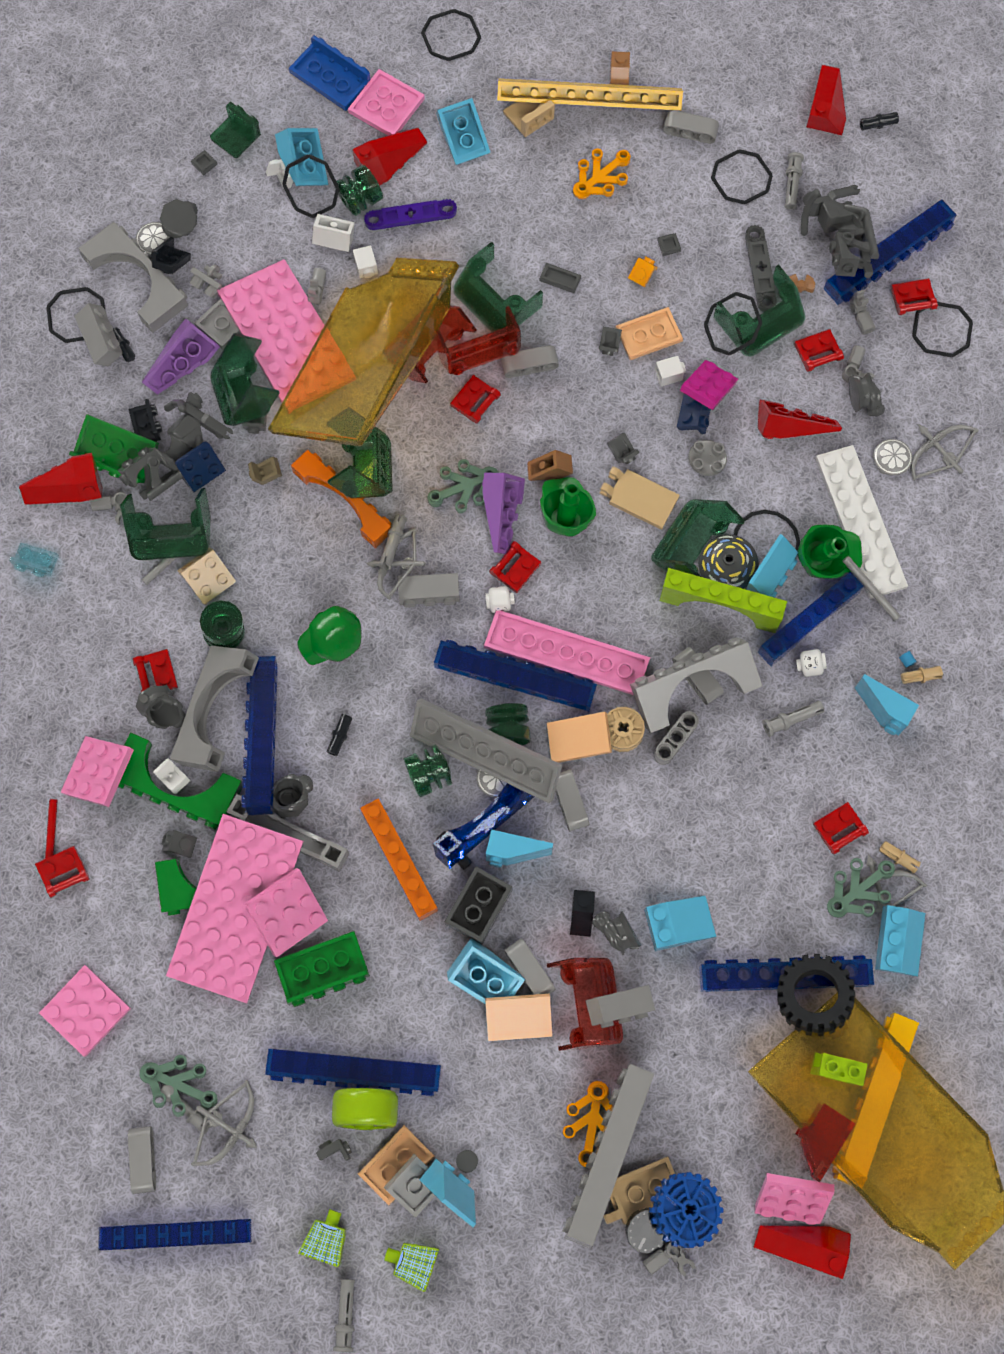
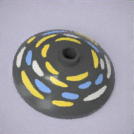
M720 535L711 539L703 547L699 556L698 567L703 578L744 589L748 586L749 581L758 569V556L753 546L742 537ZM731 557L733 561L727 562L726 558Z

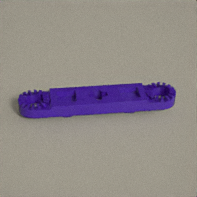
M443 199L440 201L434 200L381 208V210L367 212L364 216V222L368 229L379 230L446 220L456 215L457 205L451 199ZM445 206L453 208L449 213L443 210ZM411 211L413 213V217H409L408 212ZM372 217L379 219L375 224L369 222V219Z

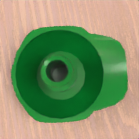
M566 477L547 480L543 483L540 509L544 523L551 532L573 537L590 526L596 516L595 504L590 493L584 490L577 479Z
M814 525L800 541L797 555L803 568L811 577L832 579L850 573V569L842 561L847 556L861 568V540L853 532L842 530L836 525Z
M332 606L324 612H319L311 621L308 629L299 637L297 642L298 649L309 665H316L327 660L341 662L359 649L362 627L356 614L346 608Z

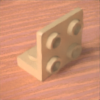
M551 100L545 104L515 102L504 109L503 114L524 137H527L554 119L555 104Z
M210 547L177 570L203 604H207L236 582L221 559Z

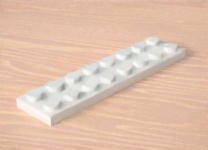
M851 445L816 455L815 459L842 529L855 533L861 540L862 565L860 570L882 595L906 589L908 587L907 581L854 446ZM866 589L869 599L874 598Z

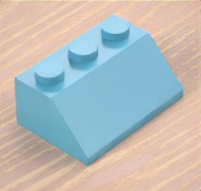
M780 534L749 581L746 590L776 597V588L778 585L783 586L788 578L785 575L788 569L792 571L798 562L796 559L798 552L783 535Z
M890 905L883 906L875 970L918 977L926 913Z

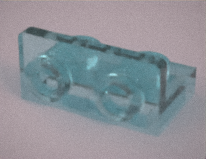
M20 543L15 558L10 557L9 561L14 566V569L20 572L28 570L33 575L43 578L44 575L51 577L59 555L55 552Z

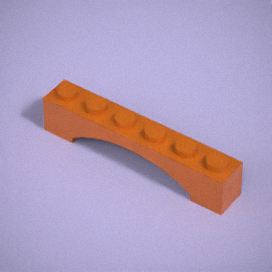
M306 450L291 464L293 473L306 485L310 482L327 487L339 494L351 505L363 526L360 529L361 536L375 549L388 537V530L392 525L385 516L381 517L378 515L377 509L372 504H366L363 501V496L358 491L353 492L345 479H339L331 466L328 465L326 467L319 455L316 453L312 454L309 450Z
M379 798L360 808L419 921L438 912L435 902Z

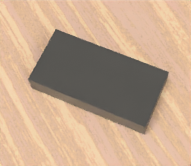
M546 263L539 281L575 293L581 280V275Z

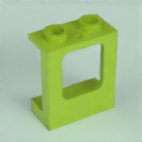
M814 1052L810 1074L863 1086L868 1064L826 1053Z

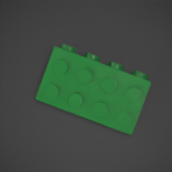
M86 414L74 451H70L69 455L78 456L92 453L97 470L109 471L108 475L120 478L121 474L118 470L122 467L121 464L129 458L133 460L138 456L137 453L145 447L157 449L159 443ZM144 467L137 475V484L145 482Z
M355 931L274 960L286 996V1002L289 1006L293 1005V1007L305 1004V1000L311 997L314 1000L326 996L325 992L334 990V992L344 990L349 983L354 982V985L366 981V977L370 976Z

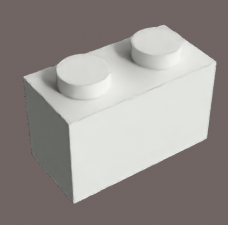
M317 214L313 225L312 244L349 252L353 241L355 222Z

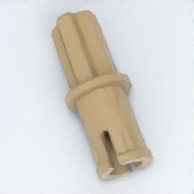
M940 666L925 669L920 667L917 671L902 673L901 681L903 684L919 681L925 683L929 680L942 679L943 671Z
M887 841L879 849L881 853L894 860L896 865L899 863L912 873H915L918 870L916 867H919L921 864L920 861L906 854L904 849L901 851Z

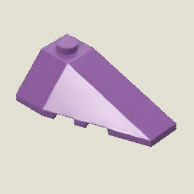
M185 319L174 332L142 383L158 395L175 384L178 379L186 374H190L200 365L207 363L220 346Z
M484 473L482 493L495 553L506 554L510 548L513 537L511 526L518 519V514L515 511L517 504H522L525 478L506 473Z

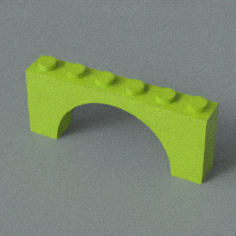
M668 568L659 600L676 606L689 601L708 602L725 606L749 617L755 623L757 629L776 633L783 619L787 604L785 600Z

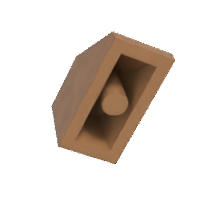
M612 51L610 84L629 85L630 52Z
M558 450L551 451L527 462L529 481L560 479L573 474L572 455Z

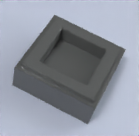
M205 150L191 160V164L203 176L218 165L217 161Z
M676 233L658 237L657 241L662 256L681 252Z

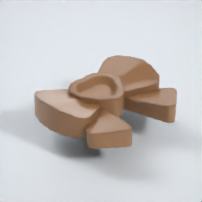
M793 274L789 277L788 289L791 292L799 290L800 293L802 291L813 293L816 283L814 278L806 275L805 281H798L797 275Z

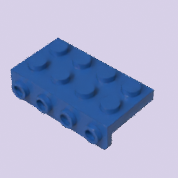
M313 35L311 37L312 44L289 67V73L347 111L371 80L370 73L365 67L356 64L352 58L346 57L337 48L328 45L324 39Z

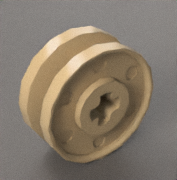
M617 707L609 711L607 717L611 749L618 752H629L637 748L642 742L645 732L644 721L641 715L629 707ZM620 726L622 728L627 727L626 733L624 731L619 732Z

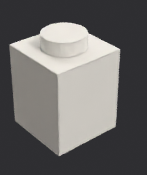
M371 245L354 249L353 256L359 277L371 278L378 274Z
M678 356L656 362L655 373L660 386L683 381L686 368L684 363L680 362Z

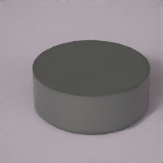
M464 1150L458 1154L456 1164L459 1170L469 1173L476 1169L478 1158L473 1151Z

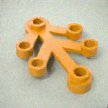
M599 148L594 149L591 156L593 160L592 177L586 181L589 162L586 159L580 160L578 162L579 182L574 185L573 194L579 199H586L590 194L605 195L606 197L613 196L614 186L612 184L625 186L628 182V175L626 173H619L617 176L607 175L618 166H627L630 163V153L627 150H620L617 152L616 158L600 170L603 151ZM597 183L606 184L604 187H593Z
M602 1081L592 1082L588 1086L587 1095L576 1103H570L566 1108L567 1114L574 1117L581 1108L592 1102L589 1113L572 1125H567L563 1128L564 1137L570 1139L575 1136L577 1131L588 1124L584 1150L578 1155V1161L584 1167H586L587 1163L583 1161V1155H590L593 1152L597 1126L600 1131H603L605 1127L601 1125L603 1118L599 1114L600 1104L606 1111L612 1108L607 1098L609 1089ZM595 1088L602 1090L601 1096L594 1094ZM572 1105L577 1108L575 1114L569 1112V1107ZM570 1127L573 1129L572 1136L565 1134L566 1128Z

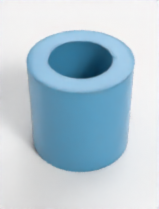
M910 651L899 657L905 668L917 662Z

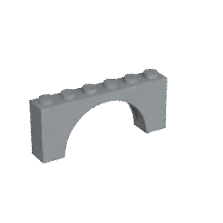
M112 222L79 247V252L93 270L111 262H129L141 267L148 273L152 283L151 293L145 305L137 313L145 326L154 333L188 306L186 301L187 295L181 288L178 290L175 287V283L170 276L166 277L163 271L152 268V259L149 254L139 249L140 246L134 238L130 239L127 231L122 226L118 227L115 222Z
M739 637L733 638L723 646L711 647L710 651L706 653L694 654L687 661L675 662L668 669H658L651 676L637 678L630 686L645 728L650 733H653L670 725L668 720V704L671 695L683 679L695 672L702 670L722 671L730 676L736 688L743 694L762 687L748 642Z
M210 647L170 757L172 761L186 767L219 771L225 752L214 747L208 739L206 724L210 707L219 692L230 682L241 677L253 675L259 657L246 649Z

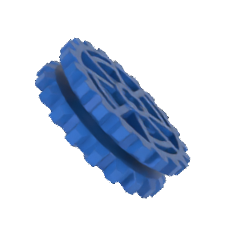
M691 1172L669 1175V1179L661 1180L662 1186H656L654 1189L656 1195L651 1196L650 1201L653 1203V1207L649 1208V1212L653 1213L654 1217L651 1219V1223L657 1225L656 1233L663 1234L662 1240L665 1242L671 1241V1246H680L681 1248L704 1246V1241L710 1242L713 1240L711 1235L719 1232L717 1225L722 1224L723 1219L720 1218V1213L724 1212L723 1208L719 1205L722 1201L721 1196L716 1195L717 1188L710 1186L709 1179L705 1178L702 1180L701 1175L698 1173L695 1175Z

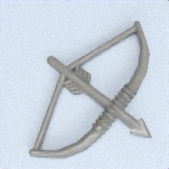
M961 424L950 426L932 436L927 431L928 428L919 425L921 434H924L929 440L914 454L911 464L913 481L952 467L962 474L963 469L958 465V462L975 433L979 430ZM963 429L973 431L958 457L953 452L947 453L938 443L953 431ZM935 446L943 455L942 461L947 466L916 475L915 466L918 458Z
M416 528L403 533V538L399 541L400 544L406 537L412 535L413 558L392 562V566H401L402 569L408 570L389 594L383 588V579L387 573V565L385 570L379 569L377 579L378 590L389 600H391V596L415 566L425 565L424 561H416ZM373 560L366 564L371 567L379 566L380 561Z
M868 854L866 865L870 867L873 874L876 872L874 865L876 862ZM895 870L892 877L905 876L913 878L921 885L893 905L891 901L888 904H881L876 901L878 909H875V912L882 913L881 908L883 906H898L918 890L926 887L927 884L911 872ZM871 875L859 879V884H861ZM884 878L875 883L878 893L883 891L880 881L886 880ZM850 884L843 890V897L850 892ZM881 895L882 900H888L887 896ZM838 903L837 910H840L842 906ZM864 908L866 912H872L871 908Z
M245 1080L244 1084L209 1111L201 1106H197V1111L205 1115L194 1161L191 1163L192 1166L212 1165L220 1161L233 1149L234 1144L238 1141L237 1139L245 1142L246 1147L257 1148L253 1138L249 1139L242 1134L247 1124H249L248 1122L254 1110V1095L248 1080ZM244 1087H247L249 1093L248 1108L244 1118L241 1119L238 1126L234 1129L222 1121V1114L217 1112L216 1109ZM207 1123L212 1127L221 1126L231 1133L232 1136H230L227 1143H225V1147L217 1156L208 1161L197 1162Z

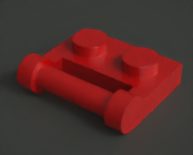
M929 278L892 284L891 286L898 315L928 308L934 310L938 307ZM926 299H927V301H924V302H918V303H912V304H906V305L904 304V303L915 302V301H921V300H926Z
M830 329L797 340L794 343L807 372L826 363L844 359V354L839 349ZM830 350H832L833 352L832 354L814 360L809 359L810 357L819 355Z
M473 375L451 401L450 406L478 424L483 413L495 399L497 400L501 396V393L496 388H492ZM486 392L488 394L487 398L475 412H472L471 409Z
M513 541L508 552L495 567L493 566L489 570V573L518 593L541 565V561L522 548L519 543ZM516 553L519 554L521 557L504 575L501 571Z
M168 649L145 656H137L132 659L134 666L137 667L142 686L141 692L150 687L144 664L149 662L156 686L167 685L170 690L178 688Z
M849 802L813 823V826L833 855L840 852L842 847L858 837H864L869 834L867 827L861 822ZM852 824L857 828L836 842L831 838Z
M75 845L35 863L50 898L56 896L57 892L81 881L86 882L90 880ZM72 869H78L79 874L55 885L52 884L51 879Z

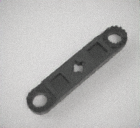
M751 225L746 230L745 240L757 306L763 312H771L776 307L777 299L765 232L759 225ZM757 232L760 236L754 239L750 233ZM762 265L764 271H760V269H757L758 266ZM769 299L772 304L766 306L762 300Z

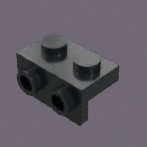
M170 237L152 250V268L161 270L166 274H173L191 260V253L174 248L175 239Z
M145 399L144 405L128 409L134 433L156 442L161 440L160 433L163 431L160 422L156 421L155 416L158 415L155 404H151L149 399Z

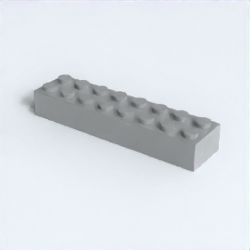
M629 1064L626 1069L623 1068L616 1082L620 1085L619 1089L615 1088L609 1101L612 1108L607 1110L601 1125L605 1126L604 1130L597 1134L593 1145L597 1147L596 1152L590 1154L586 1167L589 1168L588 1174L584 1173L578 1186L581 1189L580 1196L576 1195L570 1208V1210L574 1211L572 1218L568 1217L562 1230V1232L566 1233L565 1239L586 1248L593 1246L654 1073Z

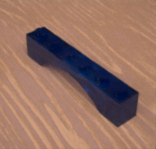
M849 572L763 643L758 653L772 667L824 620L860 594L864 586Z
M507 783L500 794L483 812L468 823L448 830L433 843L435 856L449 869L452 868L491 834V829L496 830L535 796Z

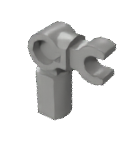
M321 268L314 269L312 279H310V287L308 288V302L321 304L322 291L327 275L326 270Z
M861 290L855 293V298L853 301H850L849 305L852 314L857 315L856 321L862 334L865 335L873 332L876 327L869 312L866 311L869 299L864 298L865 291Z
M858 345L853 346L847 367L842 372V379L849 382L848 378L852 374L861 378L865 376L861 370H858L866 351L865 348ZM870 373V375H871V380H872L875 375L872 374V373Z
M118 492L113 497L109 495L90 500L92 511L113 509L115 507V511L118 512L115 516L116 523L120 525L122 517L127 518L128 524L131 523V517L127 513L130 501L125 493Z
M671 1241L665 1243L663 1250L659 1249L642 1262L651 1275L669 1262V1258L674 1263H678V1271L683 1276L686 1275L683 1270L685 1264H689L692 1269L696 1268L694 1262L685 1257L686 1253L683 1248L671 1246Z

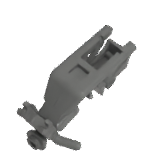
M850 185L831 190L827 196L823 197L818 189L807 193L803 198L805 206L801 216V235L806 236L808 234L809 216H818V221L825 233L837 231L834 240L829 245V252L832 254V266H834L836 276L854 277L857 268L863 269L865 277L870 278L873 275L870 259L879 258L870 212L867 208L852 205L853 202L846 201L845 203L836 201L838 198L858 195L860 193V189H857L858 186ZM858 248L860 257L852 254L849 249Z
M189 392L186 402L182 399H173L164 406L166 412L178 407V410L185 414L180 415L167 430L168 435L171 437V445L167 451L161 452L156 448L145 447L137 453L138 456L133 460L129 458L121 464L122 467L118 470L121 474L119 477L126 486L137 487V475L144 467V484L147 488L139 493L144 500L148 498L149 501H152L183 478L175 462L203 443L201 426L219 439H230L226 435L227 432L233 434L231 428L226 427L212 416L199 410L202 408L201 403L203 401L197 393ZM160 464L171 470L161 478L158 469Z

